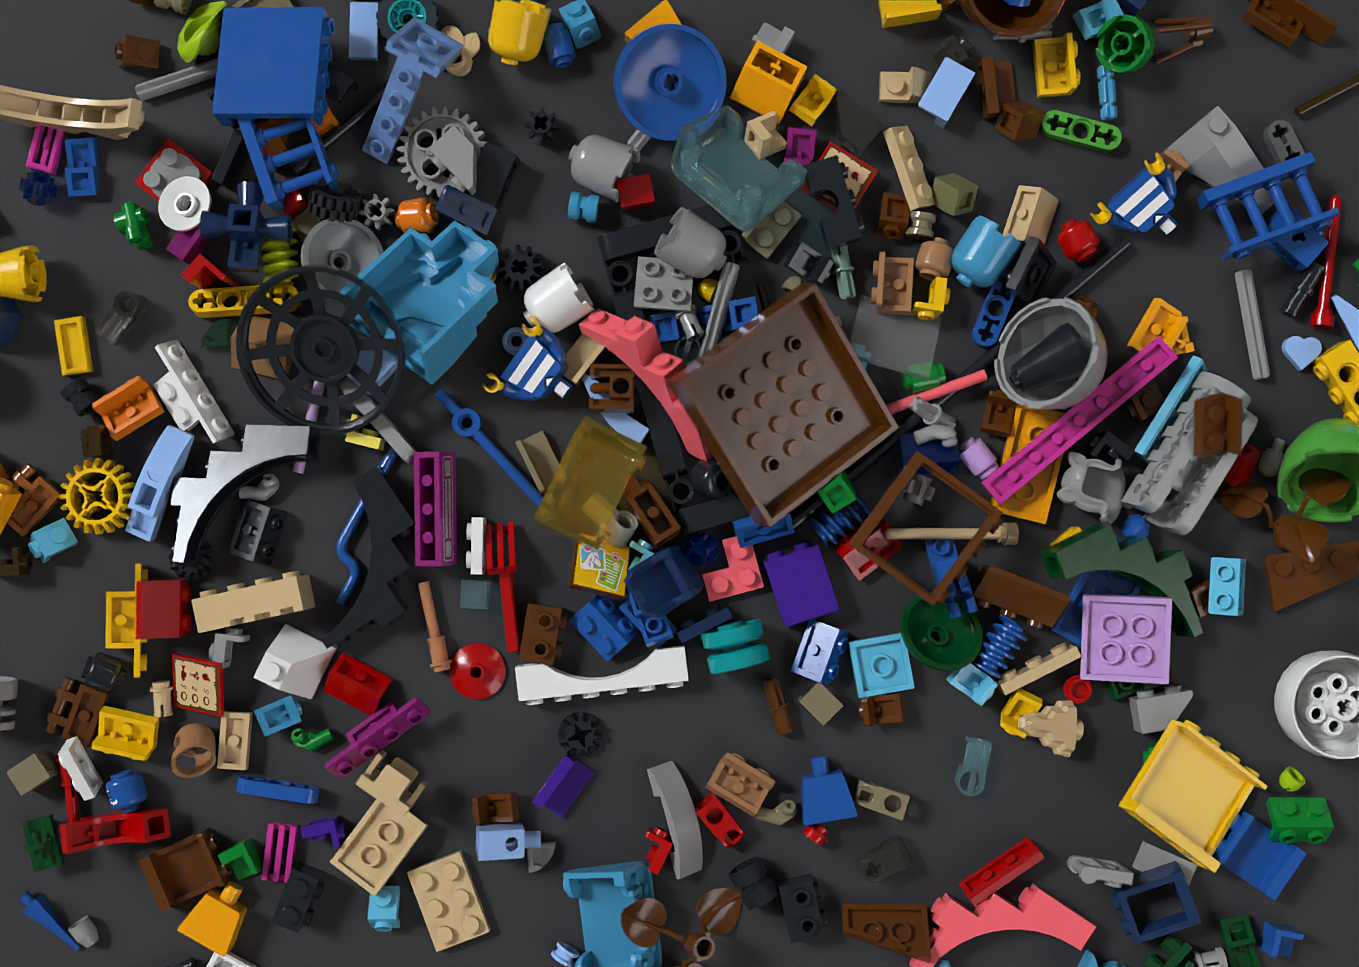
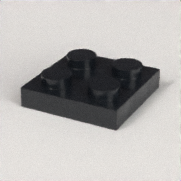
M1029 237L1026 245L1020 250L1019 260L1014 270L1007 277L1005 287L1022 308L1040 299L1057 264L1041 239Z

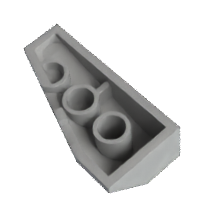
M1216 106L1167 148L1170 151L1175 150L1185 157L1184 161L1189 163V167L1185 171L1186 173L1199 177L1212 188L1264 169L1238 128L1219 106ZM1262 188L1255 191L1253 196L1262 214L1274 204L1269 190L1265 191ZM1238 197L1232 199L1237 203L1241 204L1242 206H1244L1243 201L1238 200Z

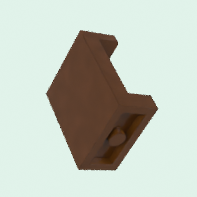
M206 828L138 860L161 913L214 887H220L232 879L229 862L222 865L217 856L220 854V842L217 835L211 833L210 828Z

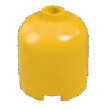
M495 0L488 33L490 48L496 54L502 56L501 61L506 64L517 66L518 61L527 62L534 59L541 49L552 9L545 8V5L531 0H520V3L512 0Z

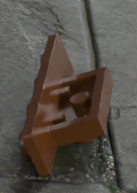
M1249 0L1250 3L1242 17L1250 25L1260 29L1275 41L1282 43L1288 48L1296 41L1299 33L1322 45L1338 27L1336 22L1301 0Z

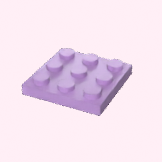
M1083 593L1080 679L1169 684L1172 598Z

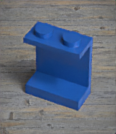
M1240 810L1212 857L1271 899L1276 900L1307 853L1291 843L1271 842L1269 839L1271 830L1257 821L1251 814Z

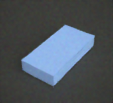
M350 2V60L378 61L379 29L377 27L378 20L376 19L378 2Z

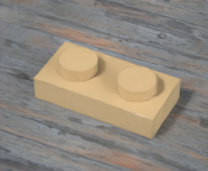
M224 710V716L221 717L217 768L248 769L253 712Z

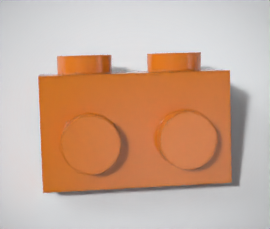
M141 376L128 380L122 386L92 403L93 409L102 416L110 436L115 441L120 440L165 412L154 387Z

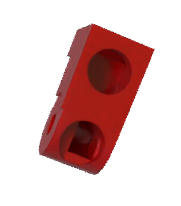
M711 792L694 806L697 815L727 849H730L746 836L740 824L715 793Z

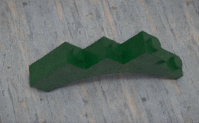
M1111 524L1092 525L1040 552L1050 579H1068L1083 572L1106 570L1124 576L1141 586L1153 597L1172 598L1171 625L1177 636L1196 637L1203 633L1199 615L1194 609L1190 598V591L1184 580L1192 576L1189 568V561L1183 550H1164L1153 555V547L1147 537H1129L1117 543V535L1112 529Z

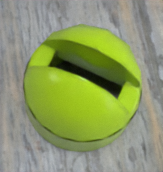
M1290 766L1279 776L1280 786L1289 792L1299 790L1306 783L1302 774Z

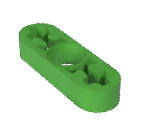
M1058 110L1047 112L1040 126L1041 133L1047 138L1103 153L1113 151L1122 139L1120 130L1114 125ZM1052 118H1055L1056 124L1065 126L1067 124V121H1069L1070 124L1067 127L1065 135L1063 134V132L1066 128L1057 127L1053 131L1050 129L1051 125L1047 122H1049ZM1082 124L1087 128L1088 134L1086 138L1079 139L1074 135L1073 128L1075 125ZM1095 129H1097L1095 135L1104 136L1108 132L1110 133V138L1114 141L1106 145L1103 138L1096 137L1093 142L1090 139L1093 137Z

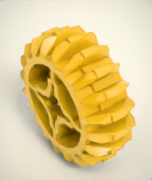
M96 458L94 463L91 460H85L83 467L75 465L74 471L76 474H66L70 483H62L60 485L63 489H67L66 494L58 496L67 502L61 506V509L70 510L66 519H76L74 527L81 528L84 526L85 533H91L93 530L95 534H103L104 530L107 533H112L115 530V526L118 528L124 527L123 519L129 520L130 518L128 510L131 508L128 507L132 496L131 489H134L136 485L135 482L128 483L132 474L130 472L123 473V465L118 464L115 466L113 460H107L104 463L101 458ZM99 473L107 475L97 485L86 482L93 475ZM116 487L118 490V501L114 497ZM95 491L102 492L103 501L96 500L99 497H96ZM81 493L84 495L83 505L81 504L80 500ZM102 507L113 511L110 515L100 520L91 517L94 512H98Z

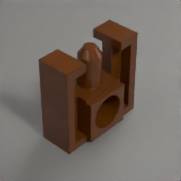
M590 364L591 379L610 378V383H593L590 385L592 393L609 394L610 398L594 399V397H589L590 412L634 413L635 372L627 364ZM625 383L629 386V390L625 394H617L614 392L615 386Z

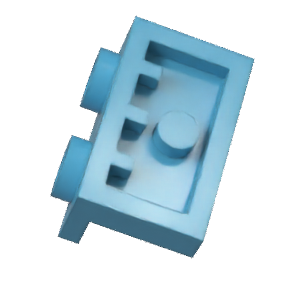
M1211 558L1208 606L1210 614L1243 615L1246 559Z

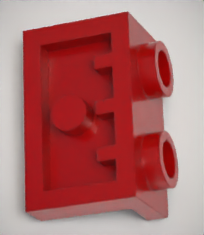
M882 519L864 545L884 560H888L901 550L903 545L899 539L885 538L884 531L890 528V526ZM863 524L855 531L847 534L846 538L842 537L838 544L833 546V549L843 559L858 581L879 567L848 544Z

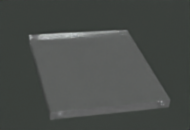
M862 295L859 299V307L850 344L860 361L928 380L931 375L930 371L942 318L922 320L917 318L918 315L877 314L876 304H871V297Z

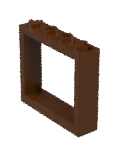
M916 451L848 544L930 605L934 606L936 602L942 604L951 593V590L947 587L952 580L956 579L959 582L969 567L965 563L972 555L976 558L986 544L982 540L989 532L993 535L1003 522L999 517L1003 512L923 454ZM920 467L988 515L987 519L932 593H929L864 545Z

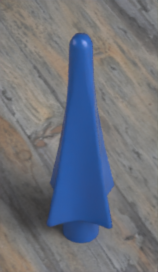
M27 891L19 898L27 906L22 911L23 914L53 932L74 950L80 949V944L76 942L59 920L42 893L35 898Z

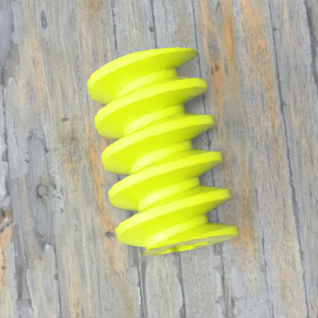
M293 228V233L297 232V229ZM263 237V240L268 242L263 243L262 250L268 253L262 256V261L268 263V265L263 266L262 272L269 275L262 279L264 283L273 275L298 266L299 262L290 260L291 256L298 254V251L290 249V245L298 243V240L292 238L289 244ZM299 275L283 280L279 284L292 285L294 283L291 282V279L299 277Z

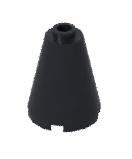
M1069 323L1060 325L1011 366V373L1008 374L1015 389L1020 388L1025 392L1080 378L1088 366L1090 353L1087 347L1082 349L1078 342L1082 338L1077 330Z

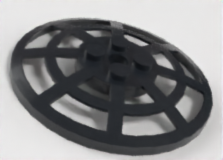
M303 265L292 267L273 275L262 283L249 297L242 309L237 324L236 352L242 376L257 401L271 415L286 425L310 426L314 429V434L317 435L349 433L364 427L376 419L390 405L399 390L405 367V345L396 317L376 290L356 275L342 269L325 265ZM316 273L340 276L355 283L361 289L354 299L337 291L320 289ZM295 275H304L308 290L291 296L281 305L265 296L270 289L281 281ZM370 296L386 314L394 330L395 338L380 337L374 320L363 308ZM311 298L314 315L301 320L289 311L298 302ZM323 298L337 300L349 307L341 318L328 314L325 310ZM259 305L273 314L267 329V347L249 349L250 324L254 312ZM357 315L366 323L372 338H357L355 331L350 326ZM281 320L294 328L290 344L276 345L277 331ZM320 341H325L330 345V355L320 352L318 347ZM363 350H374L375 354L369 375L357 365L359 353ZM383 350H398L396 375L390 390L386 394L375 382L382 367ZM279 357H292L294 364L300 371L294 380L285 372ZM269 358L275 375L287 388L277 401L269 395L261 384L254 370L252 360ZM347 374H351L361 386L351 393L339 396L338 380ZM309 379L326 383L328 397L310 393L304 390L303 386ZM367 391L379 402L373 410L364 416L341 423L340 405L357 400ZM295 396L311 404L328 406L329 423L306 420L291 413L286 407Z

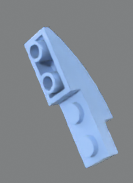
M171 425L165 428L152 449L128 504L132 511L125 531L149 542L156 539L170 497V490L174 485L175 477L181 478L194 435Z

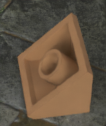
M253 315L249 331V349L267 347V329L271 319ZM280 322L276 345L290 344L294 328L287 323ZM236 327L231 336V367L240 369L236 352ZM279 357L285 372L289 375L292 357ZM269 358L252 360L256 374L278 379L271 367Z

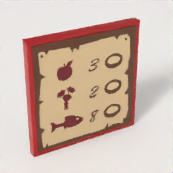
M830 141L819 160L837 155L839 163L844 162L848 174L845 183L847 189H852L854 192L856 205L853 208L855 209L878 170ZM805 182L801 190L809 195ZM818 195L813 197L834 211H837L836 203L830 196Z
M177 653L172 654L174 707L219 717L224 716L223 664Z

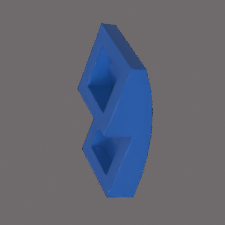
M96 138L65 139L68 168H65L68 197L98 195L99 162Z

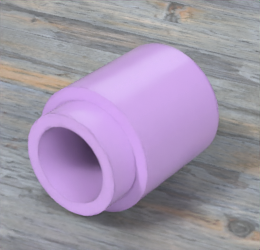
M970 437L959 446L961 452L958 456L973 475H978L981 480L999 467L996 462L997 458L981 438L974 440L973 437Z

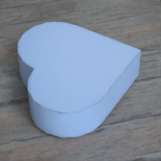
M1292 336L1285 339L1282 343L1283 354L1298 371L1304 369L1317 358L1322 350L1320 341L1313 337L1303 339L1299 336Z

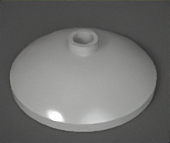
M326 219L315 225L306 235L301 249L302 266L325 265L338 268L334 265V259L341 263L339 269L358 276L383 253V249L376 235L357 220H352V222L345 220L344 222H338V220H334L332 222ZM316 273L320 289L341 292L351 282L340 276Z

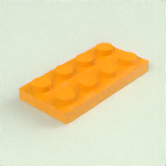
M1016 403L1010 433L1006 439L1000 466L1064 413L1054 410L1028 408ZM1063 453L1002 504H998L993 497L991 504L1001 510L1004 515L1046 524Z

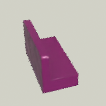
M199 225L192 230L178 231L166 250L190 265L202 253L211 238L202 239Z

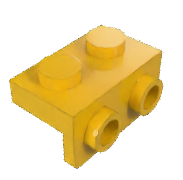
M1072 32L1065 33L1063 37L1035 39L1032 42L1037 98L1071 95L1080 84V71L1078 68H1075L1078 45L1076 41H1073Z
M103 706L99 713L98 736L92 742V749L107 754L129 757L133 760L146 761L157 747L159 718Z

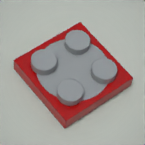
M167 139L134 183L159 201L163 190L172 181L190 176L201 180L207 186L214 173L170 139Z

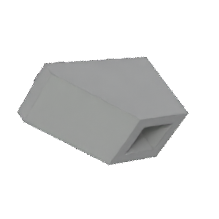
M453 125L429 148L434 156L431 161L441 172L447 169L454 176L451 182L462 193L467 190L473 195L476 192L477 151L473 144Z
M1182 684L1165 686V691L1154 693V689L1137 691V696L1128 697L1134 730L1141 734L1166 730L1171 720L1176 721L1193 697L1192 690L1182 688Z

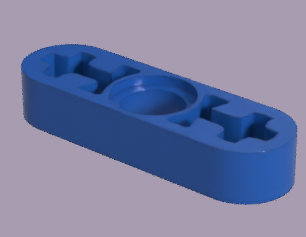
M1006 269L999 279L1008 276L1012 270ZM999 279L989 287L971 332L972 341L981 348L989 347L997 341L1014 300L1013 295L1007 288L1003 296H1008V300L1000 295H993V292L998 294L1001 291L1002 283L999 282ZM991 301L1001 303L1003 312L1000 316H992L989 313L988 305ZM988 321L998 322L997 326L992 324L989 328L988 334L992 335V338L982 341V335L978 334V330H984Z
M241 775L238 776L236 791L254 796L315 804L318 803L320 787Z

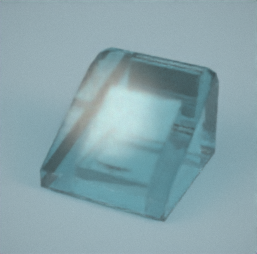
M462 579L460 608L489 609L490 581Z

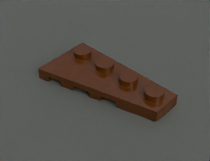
M1359 540L1326 545L1312 565L1305 563L1290 551L1263 555L1262 561L1271 611H1278L1358 576Z

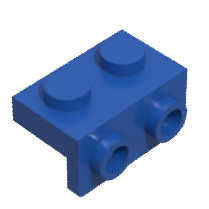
M599 595L591 599L569 620L607 662L638 633L632 621L618 610L610 598Z

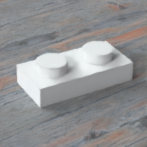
M472 517V523H467L466 534L467 540H471V551L466 553V567L471 568V574H485L486 518Z
M76 736L67 739L58 753L59 761L62 767L67 769L75 790L80 792L84 801L94 798L103 781L79 738Z

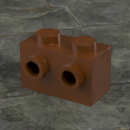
M533 602L528 603L519 660L553 665L555 658H561L563 642H558L559 632L565 631L567 614H562L563 607Z

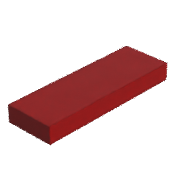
M513 572L499 574L507 651L516 652L521 648L514 577Z
M1026 837L961 881L959 885L975 906L1043 860L1044 856L1032 840Z

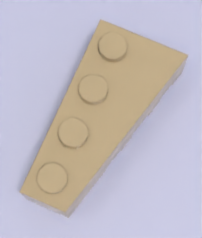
M298 570L282 574L283 579L273 581L272 576L255 580V585L245 587L244 583L227 586L228 592L218 594L217 589L199 592L200 598L191 600L198 633L316 607L309 574L300 575Z

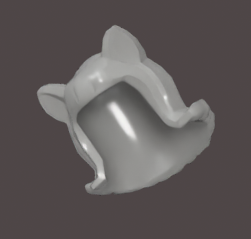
M1069 452L1067 457L1071 467L1065 471L1062 477V489L1058 491L1057 497L1065 503H1071L1079 510L1100 514L1102 523L1112 524L1122 508L1120 502L1124 497L1126 487L1121 459H1116L1115 465H1110L1099 459H1087L1077 452Z

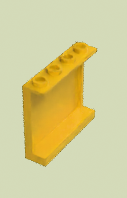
M1171 720L1118 806L1197 866L1215 873L1221 863L1214 859L1212 855L1255 786L1266 790L1268 786L1258 779L1260 775L1249 767L1241 766L1239 764L1240 759L1228 751L1223 752L1219 748L1221 744L1218 741L1200 734L1201 729L1196 724L1185 720L1184 723Z

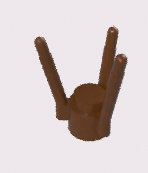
M1209 17L1153 19L1154 24H1175V26L1158 28V33L1183 31L1185 39L1187 41L1191 40V43L1155 59L1154 63L1160 64L1188 50L1202 47L1203 40L1211 39L1213 35L1211 19Z

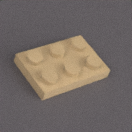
M376 799L331 859L330 863L373 896H377L428 827V824L410 811L404 817H401Z
M461 850L407 871L436 952L490 932L491 928Z

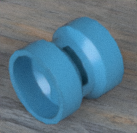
M572 191L568 206V219L578 220L581 218L589 223L596 224L600 195L582 196L580 192Z

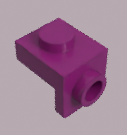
M788 127L784 164H790V169L803 170L804 165L814 162L817 129Z

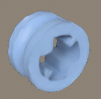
M558 941L556 944L558 948L551 952V956L562 965L572 967L574 965L573 959L578 958L579 952L568 943Z

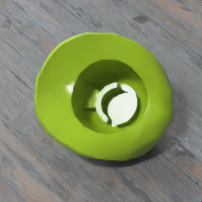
M226 1L212 2L198 7L189 16L179 34L177 43L178 52L185 63L195 60L197 55H211L219 49L221 38V23L219 20L227 5Z

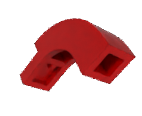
M144 808L129 813H123V811L83 817L78 821L59 825L63 854L126 842L147 843L171 837L168 808Z

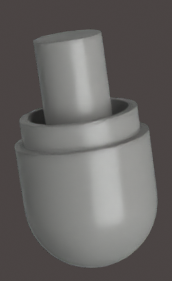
M1275 438L1271 449L1266 448L1263 451L1258 463V469L1262 475L1273 477L1279 473L1285 455L1282 451L1286 441Z

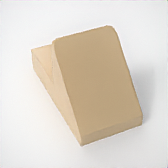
M911 67L909 72H881L879 102L919 103L935 74L917 67Z

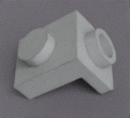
M226 627L225 632L215 633V642L211 644L209 649V659L222 663L223 668L230 667L233 641H250V635L242 634L243 629Z

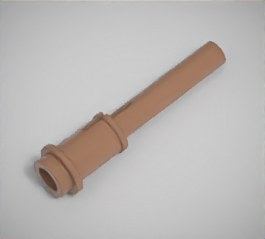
M429 581L418 583L430 637L426 639L432 660L430 667H433L434 672L451 669L450 663H452V660L448 658L445 636L440 634Z

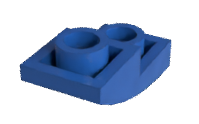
M627 589L626 592L646 646L649 647L673 638L674 636L666 614L661 618H645Z

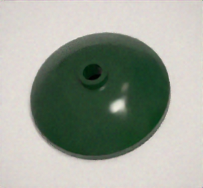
M918 595L903 610L900 620L903 642L916 660L933 670L942 672L961 670L968 666L980 652L983 639L980 622L974 612L965 613L962 601L958 597L954 598V601L958 604L961 616L955 618L949 617L944 602L942 604L936 602L932 606ZM931 636L936 637L937 641L933 640Z

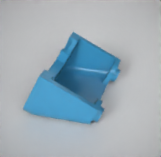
M633 861L572 869L563 873L564 891L570 898H579L585 952L578 957L574 967H662L660 936L657 943L652 947L637 946L623 932L620 920L623 909L642 898L655 899L652 874L648 870V862Z

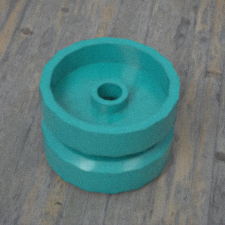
M760 619L732 622L701 633L704 649H722V651L713 653L707 658L710 674L732 671L770 659L767 644L762 642L748 644V642L756 640L764 634Z

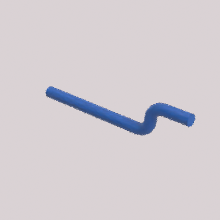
M391 445L380 463L386 475L398 455ZM362 499L358 502L336 544L339 559L350 569V576L336 599V602L342 606H346L361 577V566L357 559L348 552L347 546L366 513Z

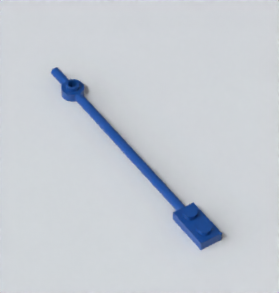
M443 388L437 391L434 396L453 415L452 426L455 432L464 437L472 436L574 546L575 536L577 535L576 531L480 429L482 422L479 414L469 408L461 409ZM464 419H472V426L470 428L463 426ZM626 592V596L623 599L625 602L619 608L641 631ZM667 618L671 631L674 634L678 629ZM665 641L657 643L654 646L658 649Z

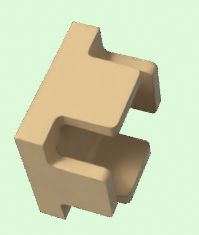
M382 750L358 779L356 785L398 815L404 817L413 807L429 782L424 779L414 793H410L408 788L419 774V771L400 757H396L391 764H387L382 772L379 771L377 767L387 754V752Z

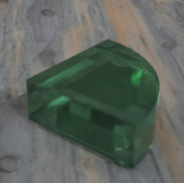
M222 319L214 323L206 335L203 336L202 349L231 348L230 319Z

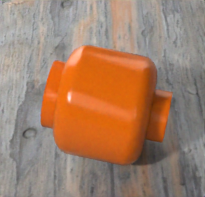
M426 198L402 201L398 207V212L395 213L396 226L402 229L404 233L410 228H413L420 234L432 233L435 225L439 222V214L434 211L435 204Z

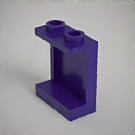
M810 541L795 545V551L784 554L783 550L768 554V560L763 561L785 627L839 610L819 546L817 544L811 546Z

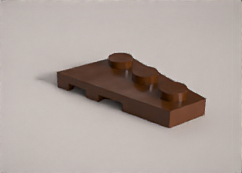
M842 903V935L930 963L931 949L926 904Z

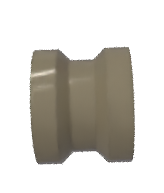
M921 211L909 212L910 227L906 229V236L921 240L933 239L932 224L936 222V215Z

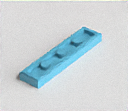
M1193 355L1134 451L1140 460L1146 462L1151 451L1158 450L1163 442L1161 438L1162 433L1167 426H1173L1178 417L1176 411L1182 402L1189 400L1193 393L1190 388L1199 373L1208 371L1201 358Z

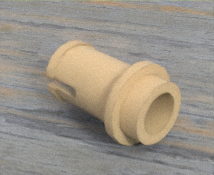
M160 680L152 682L153 687L150 688V692H153L154 717H161L163 711L164 717L173 715L171 705V690H173V686L170 685V681Z

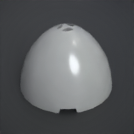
M1042 298L1030 303L1017 312L1000 335L999 342L1001 345L998 359L994 360L996 378L1001 390L1011 400L1022 406L1039 410L1065 409L1087 398L1103 379L1108 353L1106 340L1093 316L1083 306L1069 298ZM1065 323L1071 324L1082 338L1078 341L1082 349L1087 347L1090 353L1088 366L1079 378V381L1077 382L1076 379L1025 392L1020 388L1015 389L1008 376L1011 373V366L1057 327Z

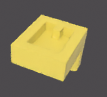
M352 414L351 419H347L346 422L362 416ZM359 428L349 433H343V435H346L345 441L382 451L384 449L386 440L378 438L379 432L363 428L361 434L359 433Z

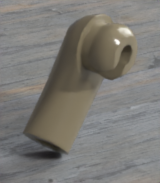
M785 800L774 809L761 806L755 819L780 826L796 815L797 805L792 800Z

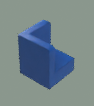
M1265 921L1259 949L1270 957L1277 958V955L1291 957L1294 939L1303 940L1304 934L1291 926Z

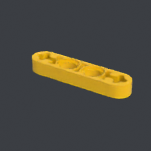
M277 284L265 296L281 305L283 303L282 299L286 297V294L290 293L293 296L298 291L291 284ZM260 285L196 290L190 295L188 304L194 314L200 318L240 316L249 297ZM230 296L238 297V302L235 306L230 308L224 306L226 298ZM206 299L208 303H204L203 308H200L198 304H202V300ZM300 302L291 307L289 311L292 312L299 307ZM258 305L254 315L272 313Z

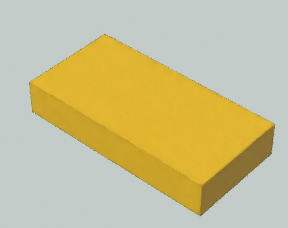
M78 316L54 320L62 376L93 372L85 317Z

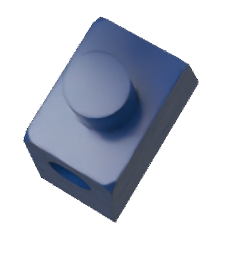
M827 755L810 758L813 773L801 775V817L804 826L857 817V811L841 769L830 770Z

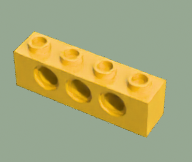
M1351 340L1337 343L1312 361L1314 365L1313 370L1316 376L1324 381L1329 388L1328 393L1332 401L1343 410L1344 419L1352 420L1359 424V405L1354 400L1356 392L1359 393V353ZM1341 368L1345 370L1347 374V379L1345 382H1343L1339 377V371Z

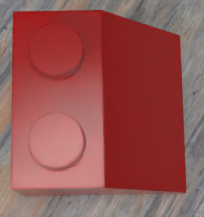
M153 579L136 581V639L178 638L188 635L192 625L191 615L188 614V603L192 599V588L188 586V580Z

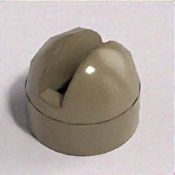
M792 276L784 282L781 290L786 295L797 286L805 284V282L798 276Z

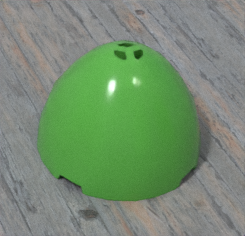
M1344 418L1321 420L1300 433L1287 448L1278 473V496L1285 501L1287 508L1291 512L1297 514L1304 496L1308 494L1299 488L1300 476L1305 471L1314 468L1339 472L1347 476L1350 482L1346 495L1338 502L1328 505L1319 504L1312 497L1308 501L1301 517L1323 522L1352 521L1353 516L1359 515V424Z

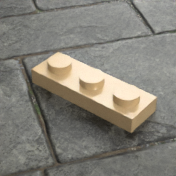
M908 126L891 127L883 131L910 211L926 209L935 205L932 189L927 182L923 171V163L917 154L914 137L909 131Z
M1066 643L1059 644L1050 650L1052 654L1044 658L1036 656L1025 662L1026 667L1018 671L1013 668L1002 673L1001 679L996 681L997 687L1002 694L1007 695L1082 656L1076 646L1066 645Z

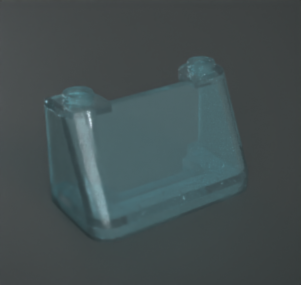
M725 105L681 126L671 158V168L679 180L737 229L748 231L757 226L802 185L808 170L795 160L789 159L783 162L779 169L765 158L759 160L745 141L741 139L744 129L742 118L731 107Z

